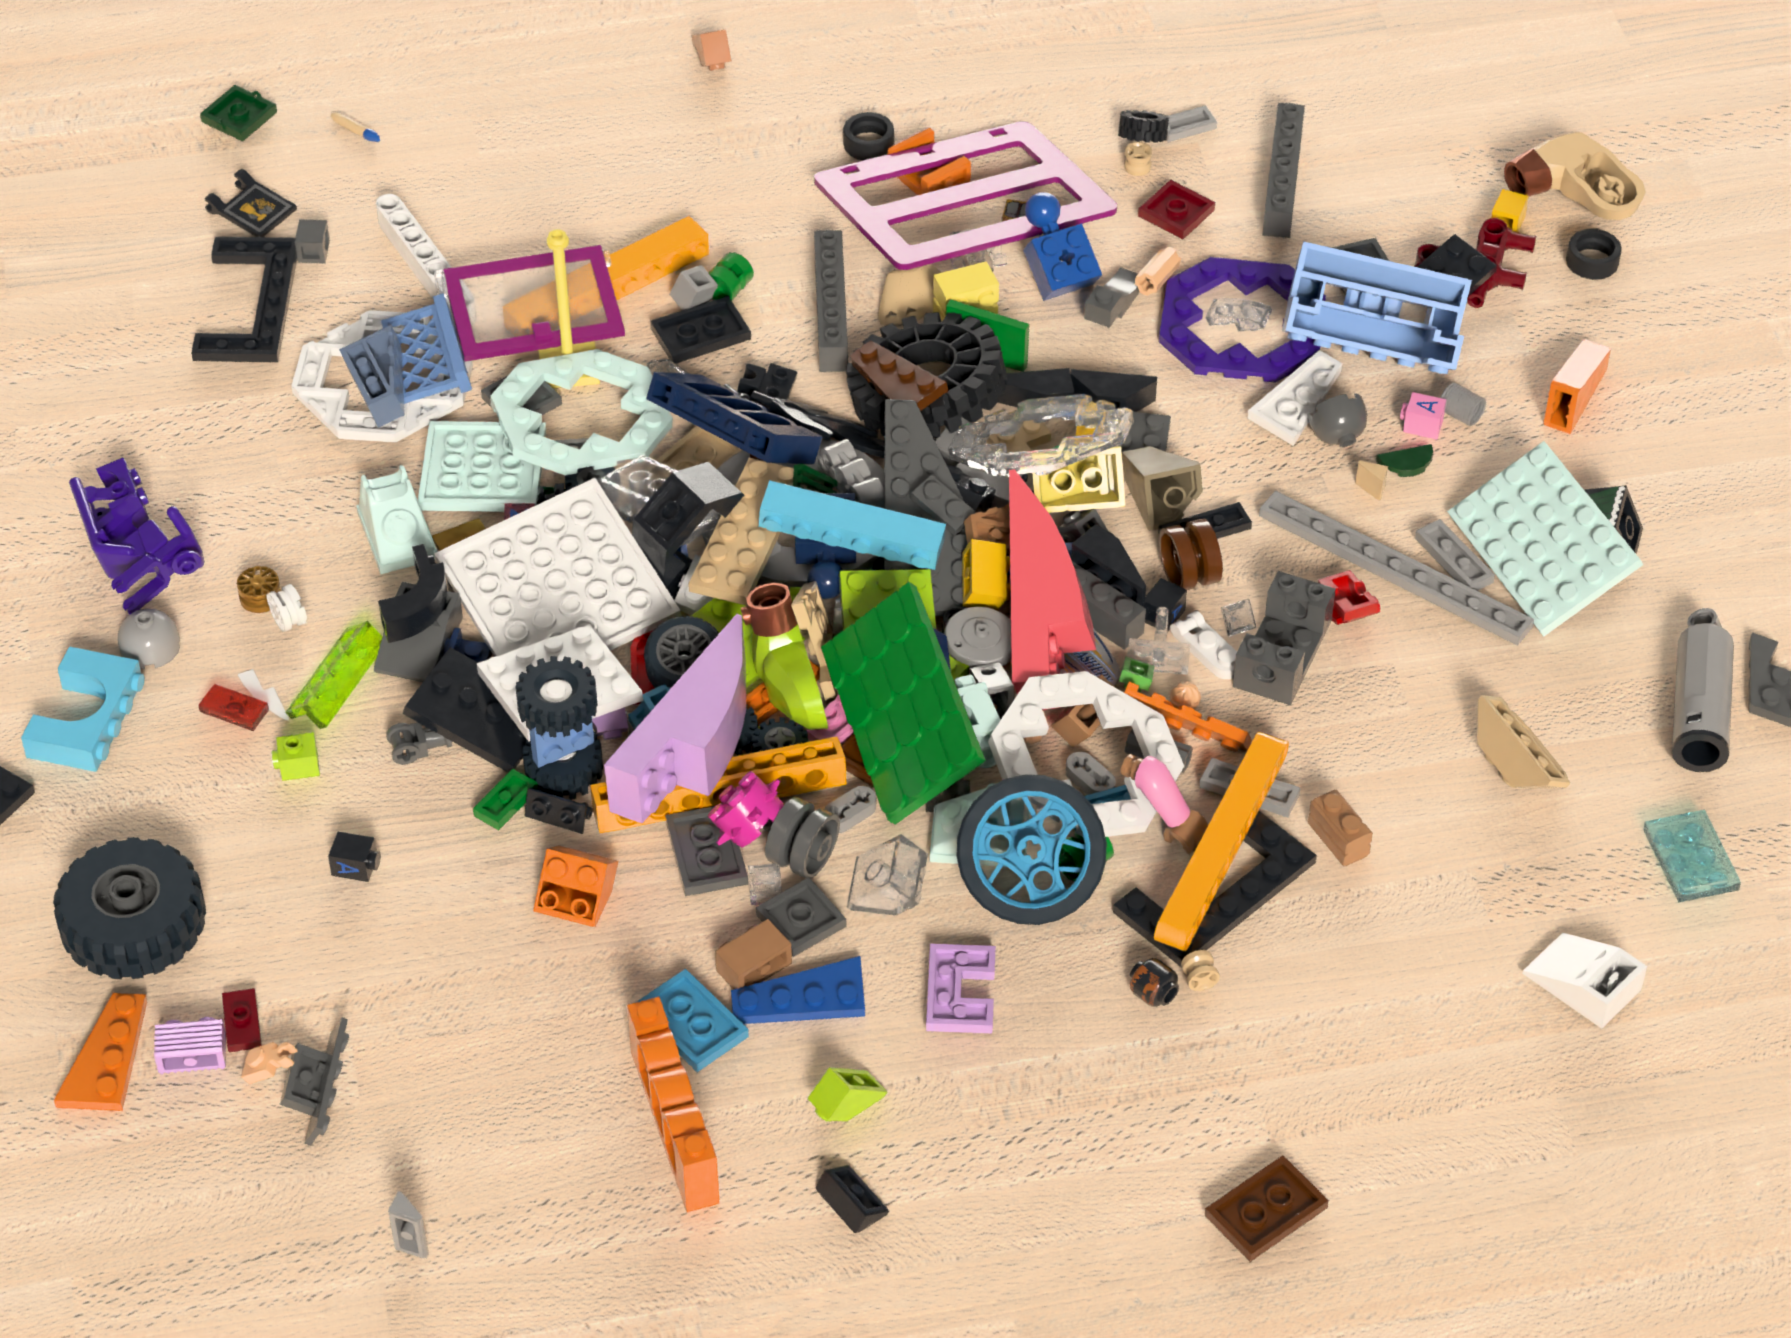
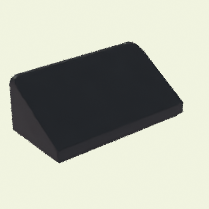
M849 1165L824 1170L816 1185L817 1192L853 1233L863 1231L889 1213L888 1208Z

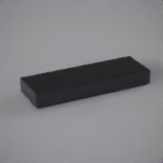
M1237 502L1159 525L1158 534H1160L1162 528L1180 525L1184 529L1187 522L1206 519L1212 526L1217 539L1251 529L1252 521L1241 503Z

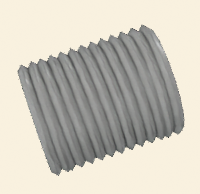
M1455 382L1448 385L1440 397L1447 399L1445 413L1468 426H1473L1479 421L1486 407L1485 398Z

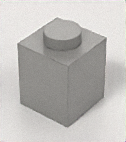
M700 265L680 272L669 295L682 310L710 302L718 284L705 268Z

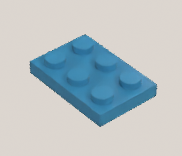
M686 968L637 1001L660 997L679 1055L696 1072H699L749 1037V1029Z

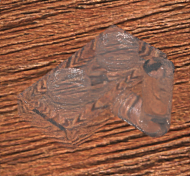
M1159 607L1156 611L1154 640L1130 638L1128 657L1154 665V672L1188 675L1190 644L1166 642L1169 610L1166 607Z

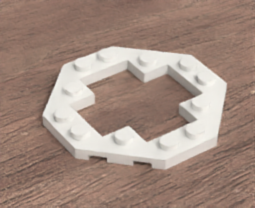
M369 310L361 314L360 320L351 325L344 323L327 332L325 339L317 343L312 340L302 346L291 385L293 395L337 438L396 443L429 425V421H436L464 405L467 392L461 393L460 388L456 387L404 404V416L378 428L370 412L346 410L349 402L348 389L323 388L332 356H342L339 349L383 329L382 320L404 314L405 312ZM422 318L418 323L427 325L431 318ZM400 325L393 327L395 333L400 334L405 326ZM413 329L407 337L416 339L421 331ZM429 334L424 342L432 345L437 336ZM418 348L416 357L421 359L426 350ZM434 354L429 362L438 363L443 356ZM473 361L465 362L469 379L472 372ZM440 373L437 382L450 379V376Z
M1087 671L1029 677L988 740L1002 780L1021 775H1037L1023 738L1047 734L1049 726L1042 709L1093 704L1103 729L1132 726L1144 758L1153 756L1164 763L1175 782L1184 768L1164 716ZM1131 777L1124 778L1131 800L1092 804L1103 824L1105 837L1145 832L1157 812L1141 789L1136 787L1135 781ZM1070 779L1061 780L1067 783L1068 785L1072 786ZM1027 796L1031 803L1038 806L1036 810L1039 812L1049 800L1043 797ZM1056 815L1048 816L1049 818L1058 823L1061 820ZM1077 824L1075 826V833L1083 837L1082 830Z

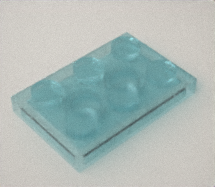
M1705 809L1645 821L1643 830L1678 903L1738 891L1740 889L1741 881Z

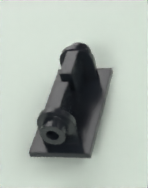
M528 788L525 817L580 834L584 833L585 819L590 820L593 813V808L589 807L588 803L583 802L581 804L545 793L543 789L535 790Z

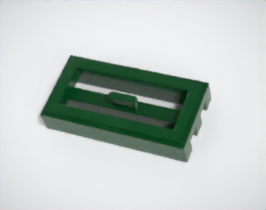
M803 463L794 465V487L810 489L823 494L837 493L833 490V487L838 486L837 480Z

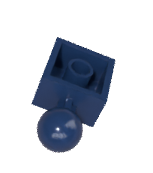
M827 493V495L855 501V493ZM795 536L796 564H815L808 572L807 583L816 581L822 599H832L840 594L838 576L840 571H844L838 563H856V551L839 546H829L823 542L801 539Z

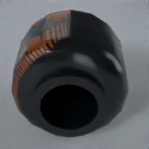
M1150 958L1145 962H1137L1130 972V977L1132 978L1130 989L1132 993L1151 1007L1168 1005L1179 991L1178 975L1157 958Z

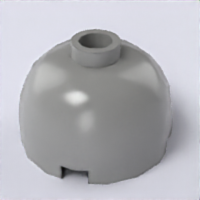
M149 608L137 610L128 615L120 625L118 645L121 657L139 660L140 669H145L144 665L154 664L155 668L162 667L172 661L179 653L180 637L176 624L166 613L160 610Z

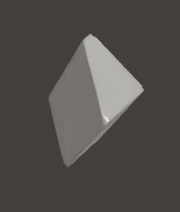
M398 1191L388 1209L395 1249L427 1259L429 1254L422 1215L405 1195Z

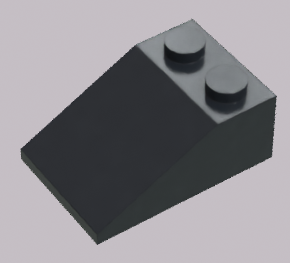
M1095 524L1072 543L1071 560L1145 608L1146 584L1120 540L1111 532Z

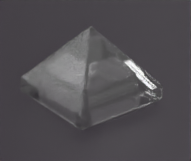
M1247 598L1221 607L1227 636L1230 637L1257 628L1250 599Z

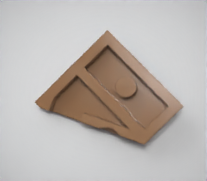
M1009 503L998 509L997 507L988 509L985 513L978 512L972 514L964 520L967 545L971 539L1006 544V556H1010Z

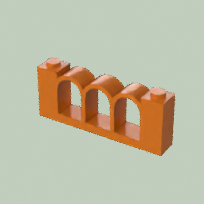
M660 997L627 1005L631 1054L686 1212L720 1204L717 1156L708 1131L705 1128L700 1109L694 1101L688 1075L683 1065H681L678 1048L672 1031L669 1028V1022Z

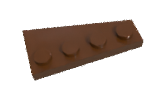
M871 340L849 355L851 364L868 382H872L875 390L880 395H884L886 399L915 400L919 410L922 411L949 391L946 381Z

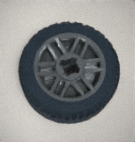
M677 616L658 625L648 637L644 649L645 669L652 685L657 688L665 684L666 687L672 688L718 636L719 632L707 621L698 617L694 618L693 616Z

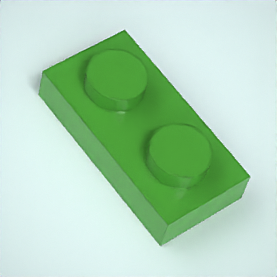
M1126 656L1122 665L1119 682L1124 683L1123 686L1125 688L1131 682L1139 685V692L1142 689L1149 691L1155 666Z

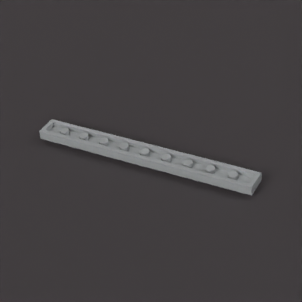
M1277 491L1260 507V517L1517 646L1533 628V618Z

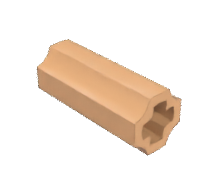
M1167 247L1164 250H1159L1139 272L1135 279V285L1139 288L1140 293L1147 296L1151 293H1156L1180 266L1181 258L1177 255L1175 249Z

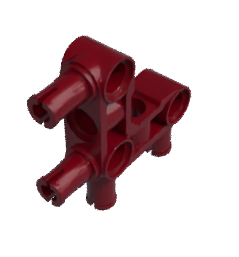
M1490 218L1484 221L1478 234L1476 250L1495 263L1497 269L1488 280L1468 297V304L1471 307H1482L1487 292L1499 285L1524 290L1527 272L1502 268L1501 264L1505 250L1514 249L1533 253L1536 235L1532 236L1513 232L1510 227H1507L1506 222L1498 218ZM1433 244L1421 245L1417 249L1414 267L1419 266L1440 246Z

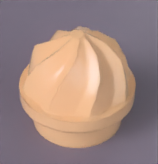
M1188 681L1185 683L1179 682L1170 692V702L1174 704V708L1178 709L1179 706L1185 705L1196 709L1200 704L1201 694L1198 688Z

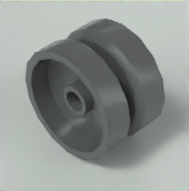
M793 797L781 808L768 833L765 845L767 860L781 867H788L790 865L793 873L806 879L808 877L812 879L822 870L833 852L840 831L838 815L821 808L815 810L812 803L799 797Z

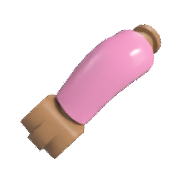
M1132 754L1126 756L1121 766V775L1127 778L1131 777L1135 781L1136 787L1141 789L1168 826L1164 830L1165 841L1171 843L1174 839H1177L1188 855L1192 851L1195 852L1208 827L1206 819L1199 812L1189 809L1164 763L1153 756H1147L1145 759H1137Z

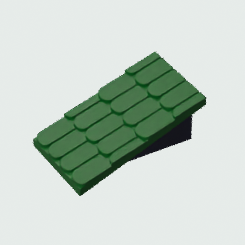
M907 582L899 588V591H895L879 603L876 608L874 607L856 620L854 624L848 626L836 635L833 640L828 641L821 647L833 686L838 690L847 721L852 726L866 772L871 776L881 810L886 814L888 821L896 825L986 761L951 674L947 636L932 627L915 585Z

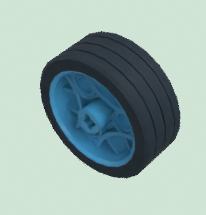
M1021 775L1000 781L986 789L974 800L963 817L959 829L956 857L960 875L968 891L983 908L1001 919L1016 924L1041 925L1058 921L1072 914L1091 897L1100 883L1105 868L1107 842L1103 824L1097 812L1081 792L1064 781L1045 775ZM1027 796L1043 797L1049 800L1036 815ZM1023 798L1032 818L1024 823L1011 826L1006 803L1013 799ZM1001 806L1005 826L986 823L990 816ZM1056 815L1061 819L1062 828L1057 834H1049L1044 830L1043 822L1046 817ZM1077 824L1082 830L1085 845L1065 839ZM1001 834L1008 839L1009 847L1006 852L998 854L991 849L990 842L995 835ZM1032 840L1033 844H1040L1041 850L1037 852L1036 859H1032L1030 855L1024 856L1022 850L1027 847L1026 842ZM1063 843L1085 850L1082 868L1059 866V854ZM980 860H990L999 863L989 879H987L982 870ZM1003 865L1010 868L1021 878V881L1006 895L997 891L992 885ZM1039 871H1047L1052 876V885L1046 890L1038 889L1034 885V876ZM1060 872H1080L1075 882L1066 890ZM1025 884L1031 903L1020 902L1010 899V897Z

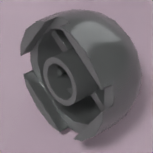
M1354 393L1355 398L1348 399L1347 394H1342L1316 405L1317 412L1313 415L1309 412L1307 416L1315 436L1329 445L1348 447L1354 444L1356 438L1363 433L1367 424L1368 415L1362 396Z

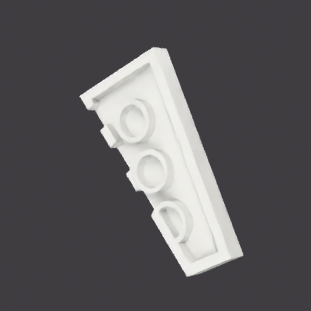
M1319 350L1248 410V419L1294 446L1309 423L1307 419L1308 413L1311 412L1313 415L1316 412L1315 406L1323 401L1341 373L1342 363Z

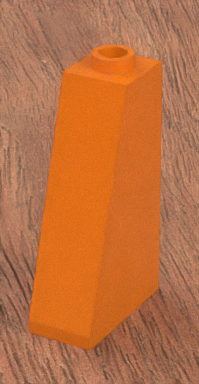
M1583 340L1551 382L1543 425L1568 434L1572 433L1607 371L1611 348Z

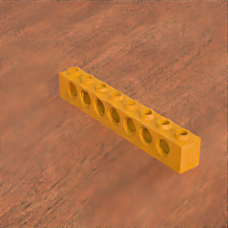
M838 736L732 757L723 776L709 796L676 785L673 792L666 795L659 804L658 809L651 813L643 824L609 811L606 782L590 785L593 814L599 834L666 821L665 815L716 806L722 803L718 799L720 794L730 785L736 788L740 780L749 771L757 775L766 785L778 779L780 783L776 791L779 798L847 785L843 749Z

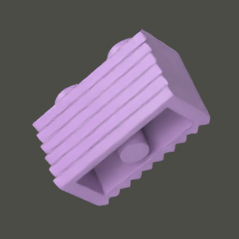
M203 1017L198 1021L181 1022L179 1020H169L165 1024L155 1025L154 1057L158 1073L163 1074L166 1072L169 1074L171 1072L177 1073L178 1071L183 1073L184 1071L190 1072L191 1070L203 1071L205 1069L211 1070L212 1068L217 1070L218 1068L224 1069L226 1067V1032L223 1019Z

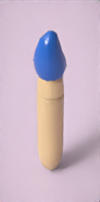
M331 113L332 120L337 124L364 137L365 140L380 141L379 135L373 129H368L341 113Z

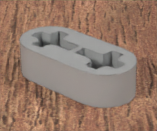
M1074 752L1067 757L1066 776L1086 795L1115 788L1116 781L1113 774L1088 753Z
M857 786L824 808L838 815L840 819L839 833L851 829L875 812L876 793L873 789L866 786Z

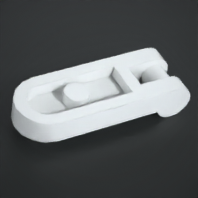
M1199 611L1188 614L1187 619L1184 621L1178 620L1170 625L1173 636L1215 676L1221 679L1234 678L1237 651L1205 622L1204 617ZM1193 629L1196 634L1192 635L1189 631Z

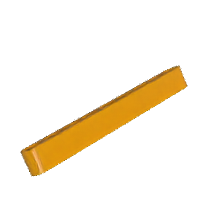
M1260 731L1257 732L1158 921L1154 933L1155 941L1183 951L1188 949L1286 758L1289 741Z

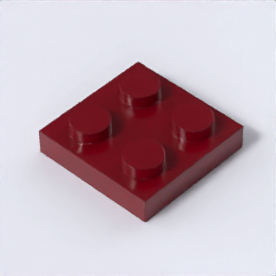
M1169 180L1139 207L1138 217L1184 239L1215 211L1216 202L1173 180Z

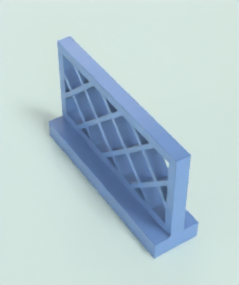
M444 293L433 296L435 304L381 321L383 328L392 325V327L405 326L400 334L395 333L400 345L402 343L410 345L407 351L402 353V368L407 362L415 364V367L410 373L403 371L404 404L456 387L460 388L461 393L472 390L453 318ZM433 315V318L427 325L418 323L422 318ZM413 329L421 331L416 339L407 337ZM429 334L437 336L432 345L424 342ZM418 348L426 350L421 359L413 356ZM434 354L443 356L438 364L429 362ZM423 368L432 370L427 378L418 376ZM440 373L450 376V379L441 382L434 381ZM412 382L421 384L418 389L406 392V389Z

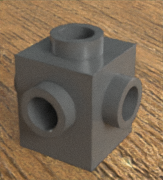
M1096 509L1079 512V510L1071 511L1063 517L1064 522L1057 527L1065 543L1075 542L1095 524L1108 531Z

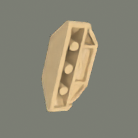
M1486 695L1480 696L1478 699L1477 744L1485 753L1486 760L1494 765L1502 774V780L1512 788H1567L1571 782L1566 772L1525 722L1515 712L1510 710L1503 698Z

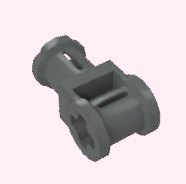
M418 722L412 724L398 723L390 727L386 732L387 740L393 747L392 758L395 763L400 765H407L419 758L428 757V749L441 746L452 747L451 740L427 727L422 728V725ZM400 732L403 733V737H404V738H401V737H400V734H399ZM403 750H406V756L403 754Z

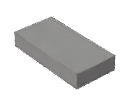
M1207 106L1169 115L1167 142L1217 129V121Z

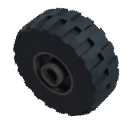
M129 837L127 840L117 841V839L108 841L106 845L98 848L95 846L86 851V855L82 858L78 857L69 866L68 873L65 872L59 880L58 889L54 893L53 904L62 944L66 952L71 954L72 959L82 967L87 966L88 971L102 976V974H105L111 979L122 980V977L139 979L144 978L143 975L158 974L164 971L165 967L170 964L175 965L184 957L186 951L190 952L198 941L197 936L204 929L206 906L198 872L194 870L192 862L186 856L181 855L179 850L168 844L164 846L160 841L149 838L146 841L140 840L138 837Z

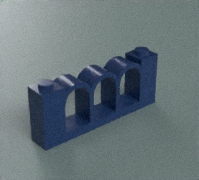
M653 373L646 397L650 402L767 463H815L822 436L803 426H797L787 418L769 413L762 405L740 398L738 393L721 386V384L701 374Z

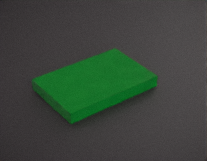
M950 299L946 305V315L948 312L959 313L962 315L963 321L971 316L979 319L981 326L987 324L994 331V335L998 337L1005 367L1021 372L1026 370L1028 366L1030 324Z

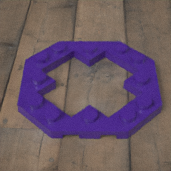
M1209 257L1167 280L1159 343L1194 374L1207 376L1208 372L1224 373L1226 378L1247 380V376L1263 377L1265 382L1276 383L1292 374L1317 353L1321 347L1313 345L1315 339L1307 338L1306 342L1292 339L1257 358L1239 342L1217 354L1187 328L1203 319V310L1191 300L1226 281L1233 284L1245 296L1265 285H1269L1288 302L1295 269L1290 265ZM1323 294L1322 301H1325L1326 295Z

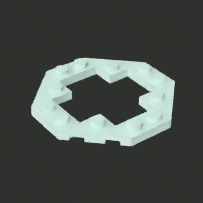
M599 349L519 363L491 395L492 409L496 412L502 432L510 443L513 457L565 476L576 474L579 468L592 466L594 470L617 466V461L631 459L633 463L645 461L673 425L670 411L646 399L653 377L649 368ZM585 374L629 390L621 399V409L641 416L620 442L593 433L579 450L535 434L534 432L542 423V414L523 408V405L544 381L570 390L580 377Z

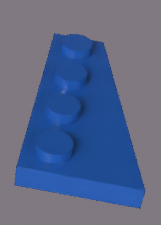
M861 957L850 958L731 990L732 1013L743 1024L865 1017Z

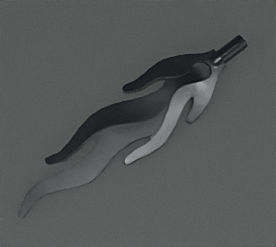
M753 391L750 401L768 408L769 412L791 420L797 426H803L826 440L830 441L831 437L838 441L847 439L854 449L884 458V440L877 438L879 433L877 431L873 432L864 425L828 414V411L811 405L779 397L772 398L757 391Z

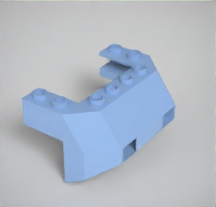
M1303 241L1289 293L1282 331L1288 333L1287 338L1306 342L1307 338L1315 339L1313 345L1330 348L1331 343L1341 345V351L1358 355L1359 350L1370 352L1369 358L1386 361L1387 356L1398 358L1397 364L1414 368L1415 363L1429 365L1428 371L1448 374V370H1456L1464 339V336L1459 335L1472 280ZM1326 284L1347 289L1344 305L1322 301ZM1402 302L1427 307L1424 324L1400 319L1399 314Z

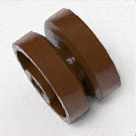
M1206 519L1187 522L1184 529L1180 525L1161 529L1159 534L1160 556L1169 582L1177 584L1186 590L1194 589L1197 581L1203 586L1220 582L1223 574L1222 555L1216 534Z

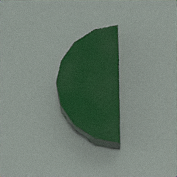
M1432 444L1377 454L1376 463L1388 466V470L1398 473L1399 477H1414L1424 473L1426 467L1432 462L1433 447Z

